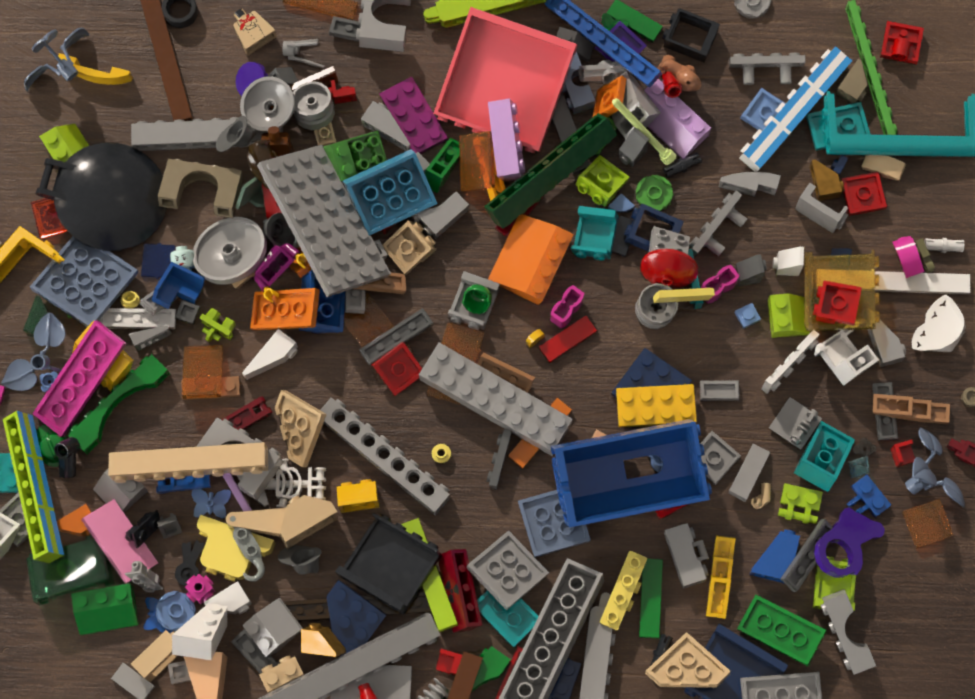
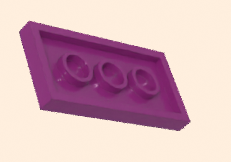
M413 77L379 93L383 103L388 107L391 115L409 141L411 150L415 153L419 152L422 154L448 140Z

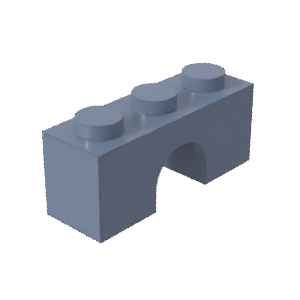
M577 52L562 92H565L567 96L565 100L568 108L572 109L573 114L592 109L595 105V99L589 84L580 87L572 82L573 78L579 76V66H582Z

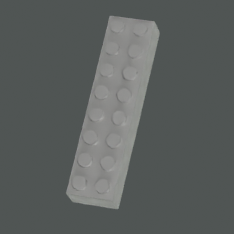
M441 343L437 344L419 373V379L500 427L512 431L514 435L552 457L551 446L559 445L572 425V418Z
M568 558L566 559L499 699L549 698L605 581L603 573Z

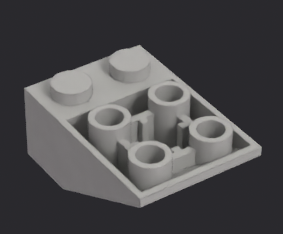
M626 70L621 75L627 78L623 105L647 128L661 112L632 74ZM617 111L611 116L615 126L624 138L627 139L634 126L620 111Z

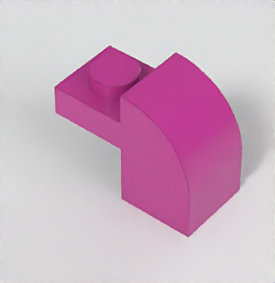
M911 236L901 237L893 241L905 277L908 278L923 273V265L913 238Z

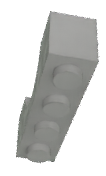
M843 589L823 597L824 604H821L824 615H829L831 619L828 625L832 634L836 633L839 640L836 641L839 651H844L846 658L843 661L847 670H852L855 675L875 667L876 664L868 645L852 641L845 633L846 620L853 612L845 590Z

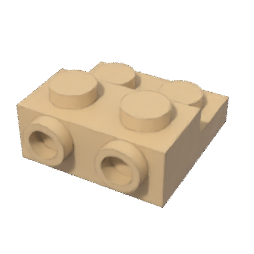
M407 221L382 245L404 274H408L420 262H424L436 251L434 247L435 241L430 236L426 237L422 233L424 229L417 221L415 223Z
M288 655L279 660V665L273 667L271 664L261 669L262 673L259 676L268 693L304 675L295 656L291 658Z

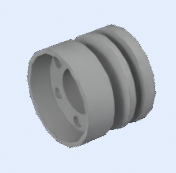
M655 283L647 286L641 292L635 304V313L642 325L650 329H659L671 322L678 310V302L654 303L653 296L658 291L673 290L669 286ZM654 305H657V312L653 311Z

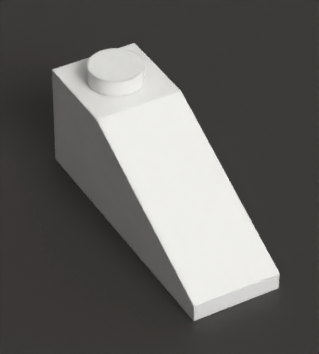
M278 329L242 372L243 377L248 380L286 362L289 358L292 359L298 351L297 343Z

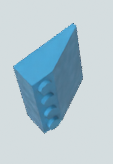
M411 149L343 180L348 195L368 235H372L437 204L418 157Z

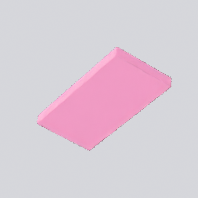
M115 499L82 518V522L125 584L132 581L125 573L131 572L134 561H141L147 569H151L158 564L145 543L136 548L134 541L131 540L129 542L125 539L126 532L133 525Z

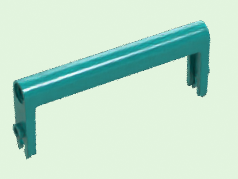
M827 91V94L824 95V108L822 109L821 116L822 120H825L826 152L828 155L975 157L974 94L968 96L967 101H964L965 136L839 134L837 132L834 94H830V91Z

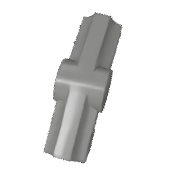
M603 60L598 65L579 66L578 70L580 82L602 81L605 85L620 77L626 71L616 61L612 62L610 60Z

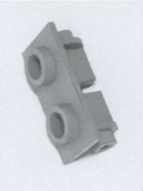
M134 561L131 572L125 573L132 582L138 584L146 592L163 590V587L159 585V576L150 569H147L141 561Z

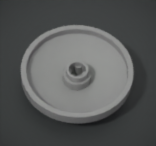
M243 217L222 219L209 226L197 239L193 248L194 266L205 280L214 284H231L241 281L251 275L262 263L267 250L266 237L259 225L250 219Z

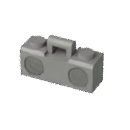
M688 523L665 530L664 535L682 589L705 582L708 571L705 564L702 565L701 562L708 560L709 557L703 540L693 541L696 538L692 527L689 528ZM694 547L698 549L700 555L698 558L696 557Z

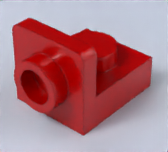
M335 80L331 81L332 87H328L332 98H334L335 104L357 101L355 87L344 86L336 90Z

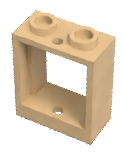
M165 630L131 663L143 678L149 682L155 679L178 656L172 655V634L174 632L169 633Z

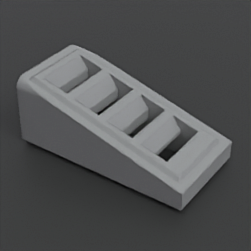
M168 326L133 332L129 336L137 351H140L170 336L172 333Z

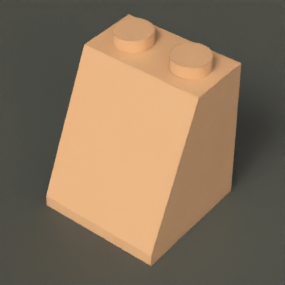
M215 652L212 660L184 656L197 699L223 698L228 658L223 652Z

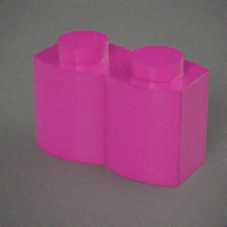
M732 265L723 267L716 276L708 278L702 284L701 288H714L715 295L709 300H705L707 304L715 302L722 293L730 291L737 284L740 275Z
M574 285L570 286L564 292L562 300L554 305L550 321L561 329L568 325L572 314L577 312L583 304L584 292Z

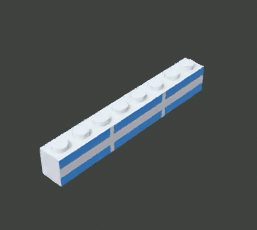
M836 46L831 51L827 49L821 56L823 61L820 64L816 62L809 70L812 73L809 77L805 75L798 83L800 88L797 91L793 89L787 96L789 99L787 103L784 104L782 102L777 107L775 117L770 116L765 121L764 125L766 127L763 131L759 129L753 135L754 141L751 145L747 142L741 149L743 154L739 159L754 172H757L852 62Z

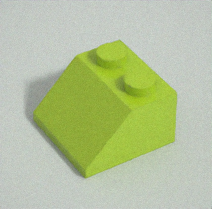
M76 124L56 126L39 136L52 158L62 162H66L73 154L89 146Z
M794 294L769 296L767 303L771 338L810 334L806 297Z

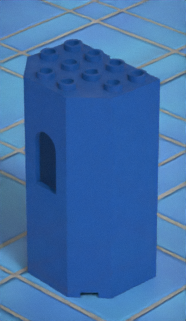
M688 419L551 446L552 455L555 454V457L552 458V466L560 507L565 513L563 514L565 524L568 527H575L710 500L709 495L712 494L710 483L706 481L705 475H708L707 465L701 459V456L705 455L703 444H699L698 436H701L699 424ZM649 455H657L661 458L663 466L658 473L630 479L626 478L623 460Z

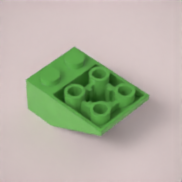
M378 130L323 146L340 181L387 161Z

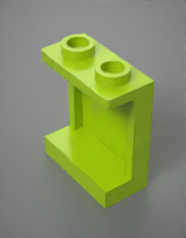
M827 556L829 562L839 569H845L848 565V559L835 561L833 557ZM816 564L812 608L822 609L821 604H824L823 597L844 589L853 611H855L856 575L849 574L843 578H834L824 573Z

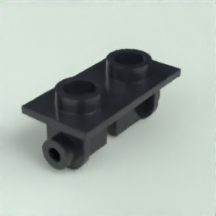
M158 510L145 513L137 522L138 526L134 525L126 532L125 539L129 542L131 540L134 541L136 548H139L159 528L157 523L160 520Z

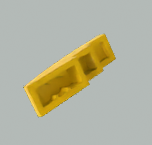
M715 536L706 616L726 619L736 540L734 537Z

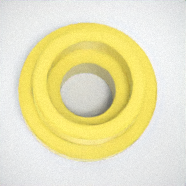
M127 291L121 297V305L124 308L133 309L139 305L140 298L135 292Z
M438 444L432 449V458L437 463H445L451 457V450L445 444ZM443 450L445 452L444 456H439L438 451Z

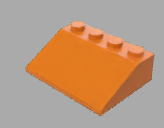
M523 214L519 215L488 280L499 283L500 287L539 305L549 289L574 234L556 225Z

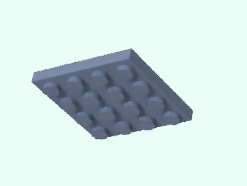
M72 236L59 251V255L65 261L59 264L52 260L31 284L30 289L88 327L91 322L101 319L135 278L138 270L110 251L91 248Z

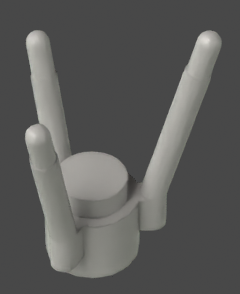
M318 39L283 42V55L288 56V60H295L322 69L325 68L324 65L295 56L299 54L300 46L318 45Z

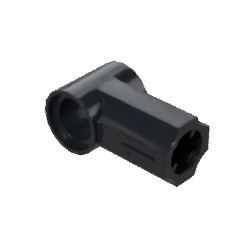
M69 437L57 443L54 447V452L59 458V477L73 478L76 476V453L80 451V443L74 437Z

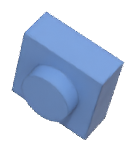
M753 303L735 310V314L743 329L761 320Z

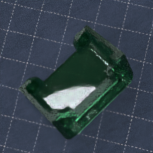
M92 535L86 537L84 541L64 546V556L51 563L34 560L32 553L26 558L32 599L39 606L48 604L49 597L55 600L58 596L92 586L96 588L102 584H105V586L115 584L110 561Z

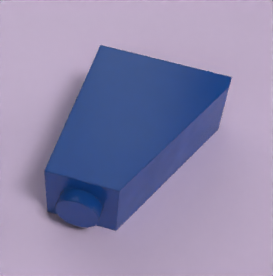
M791 530L780 531L753 566L749 575L784 583L781 577L796 556L800 536L795 535L796 532Z

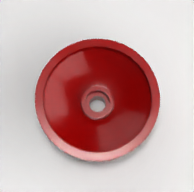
M674 249L651 251L641 261V273L650 283L663 284L672 289L682 288L691 284L698 275V265L695 260L688 254Z

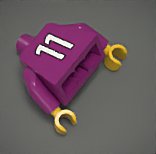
M291 244L275 245L265 255L262 263L256 269L254 279L264 292V298L272 303V296L274 295L278 298L279 294L271 289L270 286L290 264L296 260L302 268L306 269L303 265L307 261L304 253L301 254Z

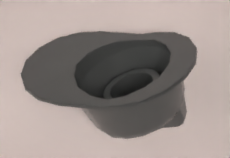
M240 116L219 135L216 149L220 152H225L233 146L246 147L256 135V130L247 123L245 116Z
M276 213L263 221V233L268 241L274 246H282L286 243L293 246L295 236L283 214Z
M294 545L289 549L284 548L278 554V560L283 564L291 565L297 573L302 575L318 573L319 557L322 552L321 549L316 547Z

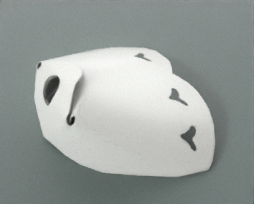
M943 295L932 304L926 313L925 323L919 326L913 335V349L937 352L953 351L965 333L966 326L964 317L952 298ZM944 301H946V306H940V304H943ZM934 311H935L937 317H934V318L932 319V316L934 315Z

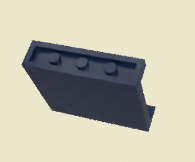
M718 624L705 649L731 671L730 675L717 688H682L685 689L684 693L693 698L697 696L700 699H742L740 678L782 675L788 665L721 624Z

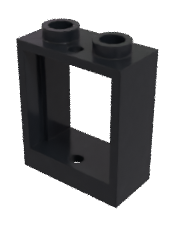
M678 8L677 13H673L670 18V29H666L662 39L665 40L663 47L705 63L720 24ZM679 21L708 32L701 50L672 40Z

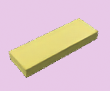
M714 288L660 290L653 296L654 303L709 300L715 293Z

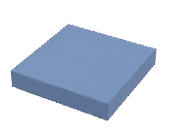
M761 88L740 119L757 130L763 131L766 127L764 125L765 121L770 116L775 117L777 114L775 110L783 101Z

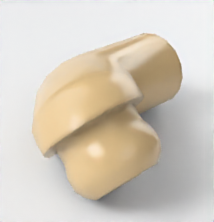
M761 483V494L752 498L751 505L755 509H761L770 502V483Z

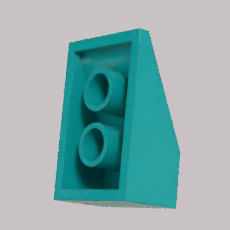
M820 421L795 468L794 474L828 492L837 480L855 439Z

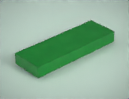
M615 0L607 11V14L614 20L617 18L629 20L628 28L652 43L663 29V26L619 0Z

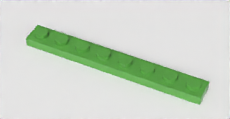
M855 0L848 1L845 10L883 135H897V127L891 120L892 110L890 107H887L886 103L887 94L881 87L882 78L880 73L876 71V58L872 56L870 51L872 49L871 42L866 38V25L864 22L862 23L860 18V6L856 5Z

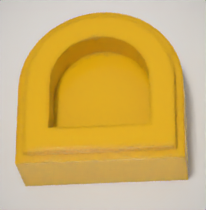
M537 329L527 337L526 345L532 348L545 337V334L541 329Z

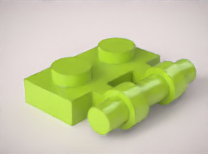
M784 483L780 504L787 505V510L779 508L778 516L785 517L787 520H800L805 524H817L818 517L811 515V511L819 512L823 492ZM798 507L805 510L804 513L793 511V508Z

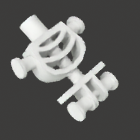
M285 458L282 459L283 464L276 472V478H272L265 490H276V497L280 499L279 505H276V508L287 507V500L290 501L292 498L299 496L302 488H308V496L312 497V491H316V497L314 498L326 500V497H324L326 486H322V482H326V478H324L326 468H314L316 477H313V469L308 467V480H302L297 469L294 467L288 468L287 462H289V459ZM286 473L289 475L290 480L288 481L286 480L284 475ZM291 473L296 474L298 480H293ZM313 482H318V486H312ZM294 488H298L296 493L292 495Z

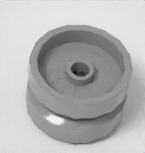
M315 81L305 82L293 91L295 97L293 113L298 125L304 129L318 130L326 127L333 120L335 108L327 86Z

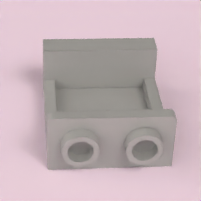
M809 183L800 196L795 210L831 233H834L836 229L840 230L848 217L846 213L848 207L844 206L840 213L835 212L812 197L816 186Z
M464 271L452 307L448 311V318H451L450 320L457 324H461V322L468 324V327L473 330H484L498 295L500 284ZM473 284L487 287L492 294V301L488 311L481 315L467 311L462 304L464 292Z

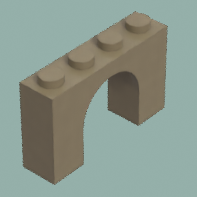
M168 159L158 193L159 206L178 209L183 190L186 186L195 181H207L218 189L213 205L215 215L229 218L234 217L235 206L243 183L242 170L219 167L218 165H205L199 162H186L180 159Z

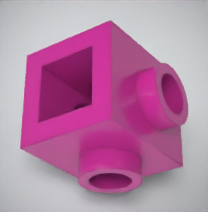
M193 575L186 582L185 588L188 591L186 595L193 603L197 601L201 605L213 597L215 590L212 585L214 583L207 576ZM200 584L202 585L201 590H195Z

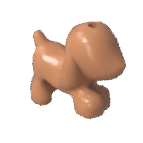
M672 55L663 57L662 62L657 67L662 75L665 72H671L681 83L683 91L691 92L701 88L700 78L695 74L696 70L692 65H682L676 62Z

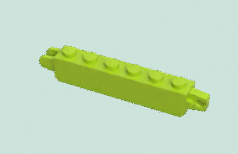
M439 0L435 2L436 6L425 9L423 16L427 24L441 22V26L448 28L465 23L470 7L498 15L544 3L547 0Z

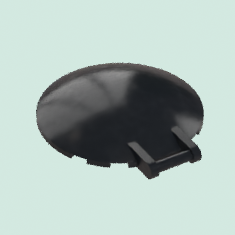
M107 142L87 146L73 154L66 162L51 158L45 159L44 173L35 194L54 200L55 209L61 224L82 244L103 251H121L122 249L135 247L145 242L161 225L167 207L159 206L158 193L163 175L157 165L138 149L125 144ZM52 169H57L58 173L53 191L48 190L47 187Z

